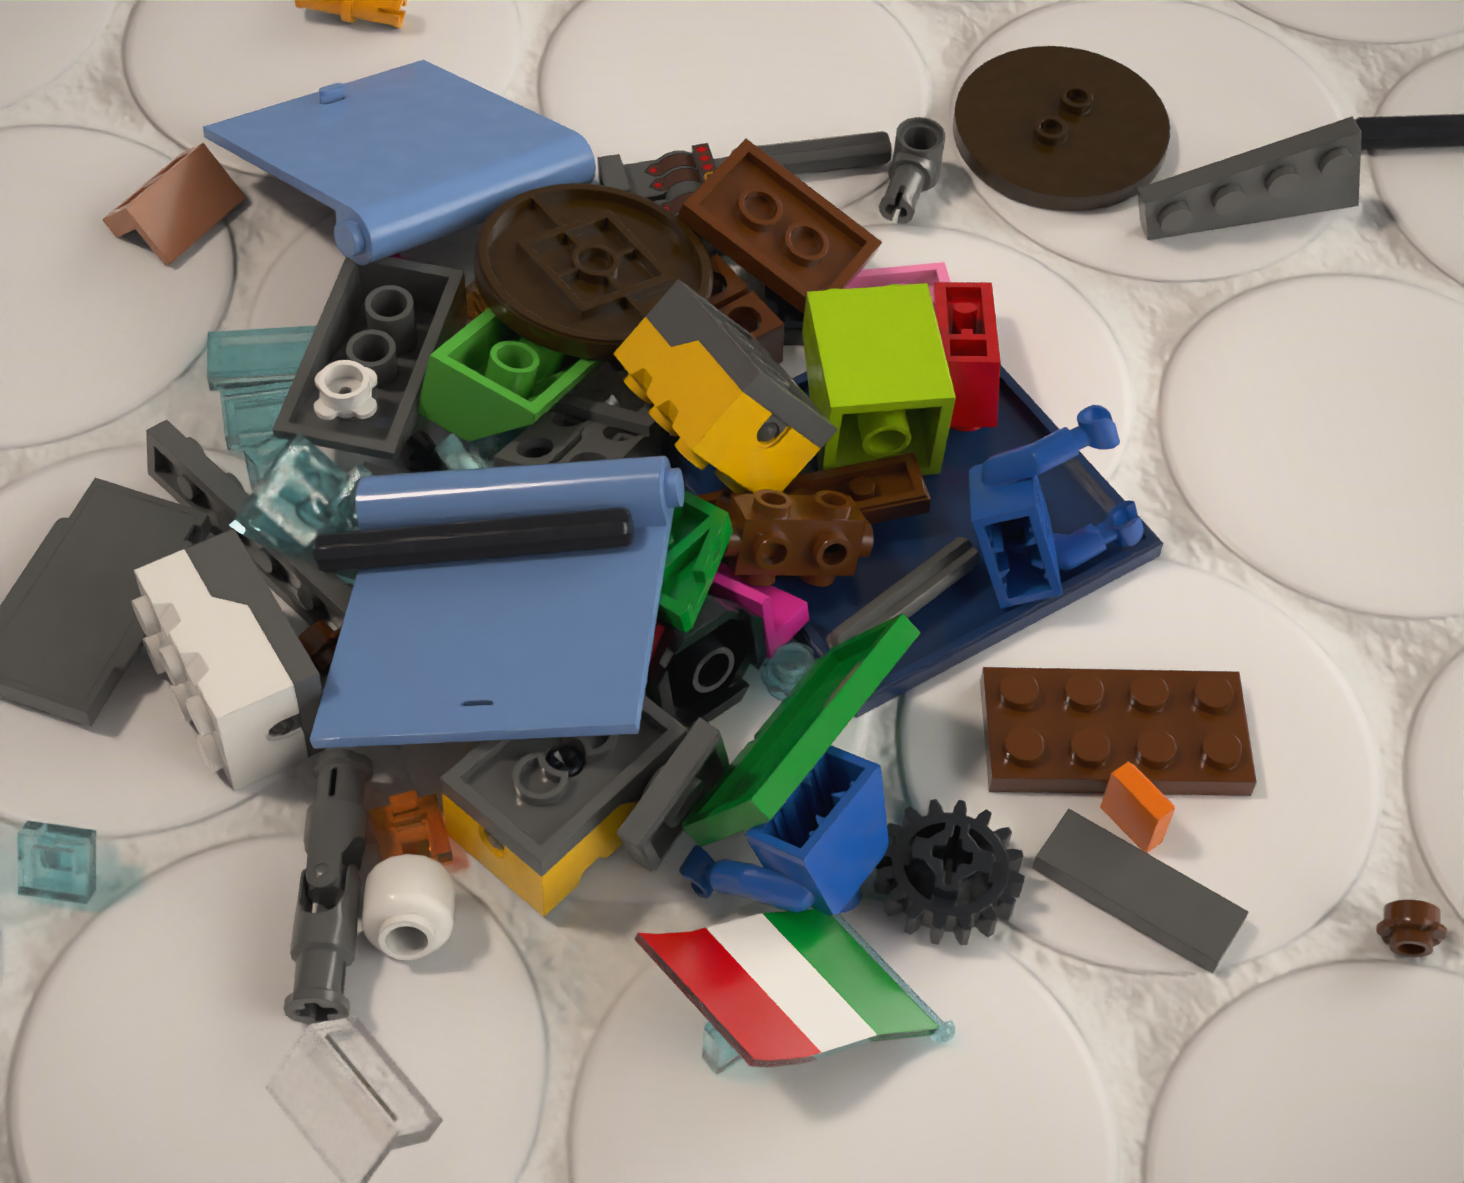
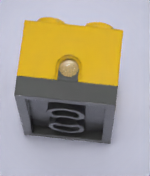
M679 279L613 353L629 373L623 380L624 383L643 401L650 405L654 404L649 410L650 416L675 437L679 435L680 439L674 444L677 450L701 470H704L709 463L716 467L715 474L736 494H746L748 490L755 494V492L762 489L782 492L838 430L752 334Z
M644 695L638 734L482 741L440 777L446 834L544 917L578 886L583 872L599 857L607 859L623 844L616 832L641 799L642 793L651 777L662 765L667 763L685 738L687 728Z

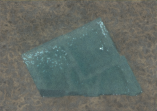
M299 432L283 447L229 526L263 546L284 552L299 553L315 546V539L321 533L351 531L359 527L355 508L357 484L360 478L373 476L374 474L361 463L349 473H346Z

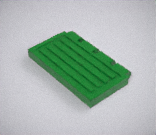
M902 613L831 647L825 656L814 662L791 690V696L786 697L755 733V740L748 742L717 779V785L706 792L682 821L684 831L700 847L770 821L919 636L920 631Z

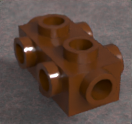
M726 489L719 495L716 501L717 507L728 512L733 528L732 536L723 557H725L734 575H738L741 580L754 586L772 585L777 575L798 576L803 582L813 586H830L834 583L836 576H854L858 558H868L872 551L873 530L870 522L865 519L852 497L840 492L823 490L815 495H787L777 490L762 489L755 492V494H736L731 489Z

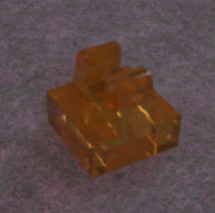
M416 790L389 796V805L369 810L381 862L392 856L416 854L436 860L443 866L453 864L452 850L436 793L419 798Z

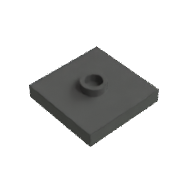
M700 717L667 763L662 765L651 777L642 793L641 799L616 832L631 858L651 872L653 869L656 870L683 833L682 821L706 792L717 785V779L730 765L720 731Z

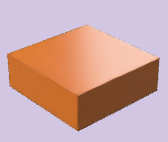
M1129 761L1111 773L1100 806L1120 829L1146 853L1163 842L1175 811V806Z

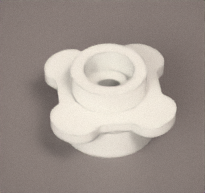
M339 360L328 364L316 374L314 379L315 386L319 389L320 395L319 399L314 403V412L319 418L332 420L338 416L341 418L357 417L359 419H366L376 412L377 402L372 398V388L377 385V375L372 369L364 367L355 361Z

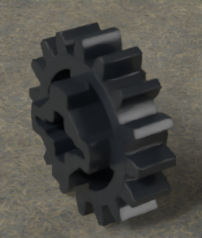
M937 799L930 800L927 815L923 817L912 807L906 808L901 826L892 823L887 825L888 849L885 856L875 867L878 870L876 872L874 890L875 893L888 894L884 910L887 916L898 915L904 912L908 915L905 932L911 935L921 925L931 928V944L936 945L943 938L944 931L954 932L955 938L961 946L968 944L973 927H976L986 937L993 935L998 918L1004 920L1011 918L1016 903L1015 898L1020 897L1025 878L1024 875L1018 873L1024 857L1022 850L1007 849L1012 835L1010 828L1005 827L992 831L988 827L992 812L986 809L974 819L966 815V802L958 800L954 806L953 813L943 812L942 806ZM947 859H952L951 872L953 874L950 884L947 885L944 883L946 874L944 870Z

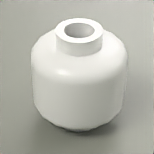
M397 855L378 863L368 874L364 890L361 924L367 940L388 956L400 960L420 959L441 948L450 938L454 924L456 887L451 873L440 862L424 855Z

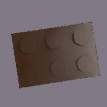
M746 138L683 203L677 215L678 219L802 314L805 313L807 292L825 291L834 288L846 289L872 259L882 244V241Z

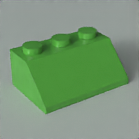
M488 308L429 355L417 413L468 442L520 428L537 421L604 360L574 357L542 347L514 332Z

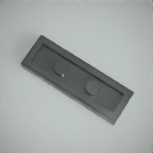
M1071 809L1066 811L1035 857L1032 867L1212 974L1249 911Z

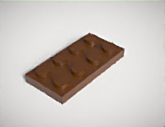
M983 667L980 690L989 792L1105 794L1111 773L1129 761L1164 795H1252L1257 780L1239 671Z

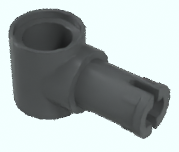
M914 117L901 122L897 127L893 160L888 170L890 182L879 204V212L882 217L889 221L893 220L897 209H900L897 223L903 224L911 221L921 192L933 188L939 181L946 133L943 127L936 121L924 117Z

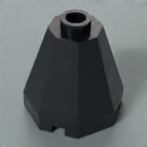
M707 593L696 621L688 632L684 633L670 623L656 619L665 626V629L648 669L644 694L675 720H681L688 727H693L699 717L709 723L742 701L750 684L742 679L750 664L759 670L767 656L761 616L739 602Z

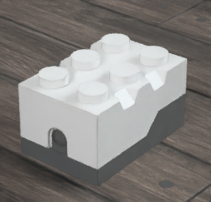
M234 528L134 570L141 597L131 600L136 617L147 636L142 638L145 650L156 672L161 674L166 671L173 685L168 687L183 722L186 723L193 720L199 732V735L195 736L198 748L212 773L223 769L231 786L236 791L328 749H314L309 740L323 694L319 672Z

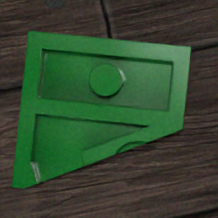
M684 490L683 506L674 508L657 613V619L670 623L684 633L693 628L733 533L728 512Z

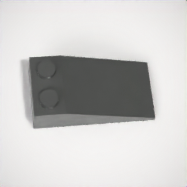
M346 257L272 429L274 437L395 461L421 416L417 413L429 355L463 329L467 323L468 312L464 271L394 257H386L362 266ZM339 360L355 361L364 367L372 369L377 375V385L372 388V398L377 402L376 412L366 419H359L357 417L341 418L338 416L332 420L319 418L314 412V403L319 399L320 395L319 389L315 386L314 379L316 374L328 364Z

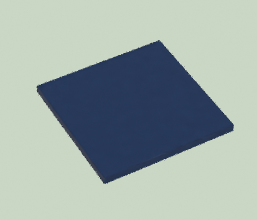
M1000 365L997 427H981L978 430L969 432L949 428L940 474L922 475L931 499L929 513L871 524L873 530L872 551L868 558H858L854 576H836L832 585L819 587L803 582L798 576L777 575L774 584L771 585L807 602L810 620L793 638L814 663L817 659L825 656L830 650L827 646L826 638L833 629L954 539L966 537L970 540L972 546L979 551L981 560L973 570L908 618L920 631L919 636L854 715L856 718L1139 568L1161 554L1164 543L1141 519L1144 529L1143 535L1134 546H1118L1112 541L1106 544L1107 549L1078 567L1069 571L1059 570L1063 595L1000 609L971 521L969 469L975 465L983 464L992 455L1036 442L1059 430L1055 423L1002 365ZM806 371L792 379L810 398ZM670 435L661 446L662 456H666L669 459L671 468L681 469L684 490L696 496L729 489L715 474L716 467L709 463L704 470H701L677 450L674 444L680 439L679 435L677 437ZM1080 451L1077 457L1037 475L1049 512L1053 533L1069 535L1090 523L1096 526L1106 520L1108 513L1114 506L1125 501ZM816 454L797 475L818 471Z

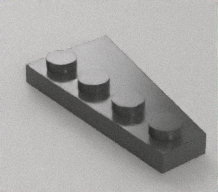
M1353 116L1139 187L1137 188L1139 216L1143 232L1147 240H1154L1359 206L1362 132Z

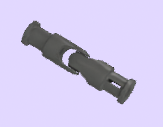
M349 749L322 751L312 761L311 770L313 777L317 779L315 803L311 804L306 812L303 842L305 852L308 855L306 869H303L301 872L290 949L291 959L296 962L293 992L284 1000V1013L291 1020L312 1026L338 1024L342 1019L349 1016L350 1009L349 1000L344 996L346 967L350 966L355 959L361 886L358 872L361 868L366 848L368 812L363 808L365 783L373 777V763L366 755ZM313 902L323 905L328 910L312 913Z

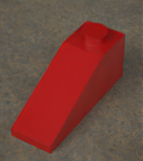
M934 282V311L956 396L950 428L969 432L978 430L981 427H997L1001 361L992 282Z

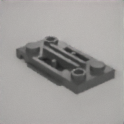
M95 477L69 518H60L54 523L0 605V696L91 727L122 675L130 667L143 645L142 638L147 637L136 617L131 600L141 597L134 570L204 541L212 530L209 513Z

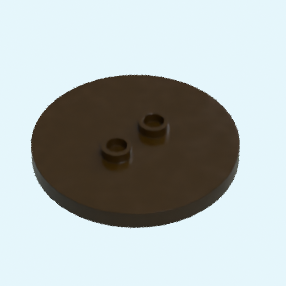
M1035 46L1013 50L996 56L979 66L969 75L956 99L953 116V136L957 149L968 167L995 190L1015 200L1037 207L1080 211L1117 204L1138 193L1137 188L1150 184L1157 176L1165 160L1170 140V122L1166 108L1155 90L1141 76L1125 65L1101 54L1083 49L1063 46Z
M580 183L556 184L516 195L497 207L487 217L479 231L475 247V282L479 293L490 310L505 325L527 340L555 352L585 359L618 360L613 353L678 279L708 302L710 301L713 287V267L710 257L699 237L689 226L666 208L645 197L603 185Z

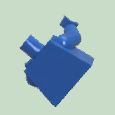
M1101 405L1088 406L1077 415L1079 426L1070 430L1067 427H1063L1036 442L992 455L983 464L975 465L969 469L971 521L1000 609L1063 595L1059 570L1069 571L1104 552L1107 549L1106 544L1112 541L1118 546L1123 547L1134 546L1140 541L1144 529L1141 517L1135 518L1138 512L1133 500H1126L1114 506L1108 513L1106 520L1096 526L1090 523L1069 535L1053 533L1049 512L1037 476L1079 455L1078 450L1087 446L1099 450L1115 448L1120 444L1116 425L1112 420L1111 413Z
M830 745L774 817L766 823L751 828L746 834L748 843L763 867L730 859H721L714 862L708 852L699 845H694L679 868L680 874L685 879L691 881V887L694 892L705 899L709 898L715 890L718 893L749 898L795 913L808 910L810 907L829 916L853 910L862 899L860 886L885 856L889 845L880 765Z

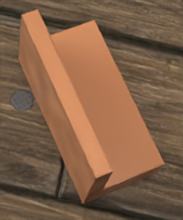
M201 143L178 155L104 217L102 221L116 238L136 229L166 266L171 264L242 202L246 196L207 146Z

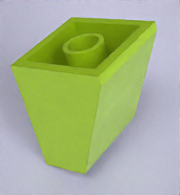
M928 283L891 284L880 287L852 289L834 288L825 291L807 292L802 334L809 395L813 403L838 429L816 453L818 471L914 452L922 475L940 474L956 396Z

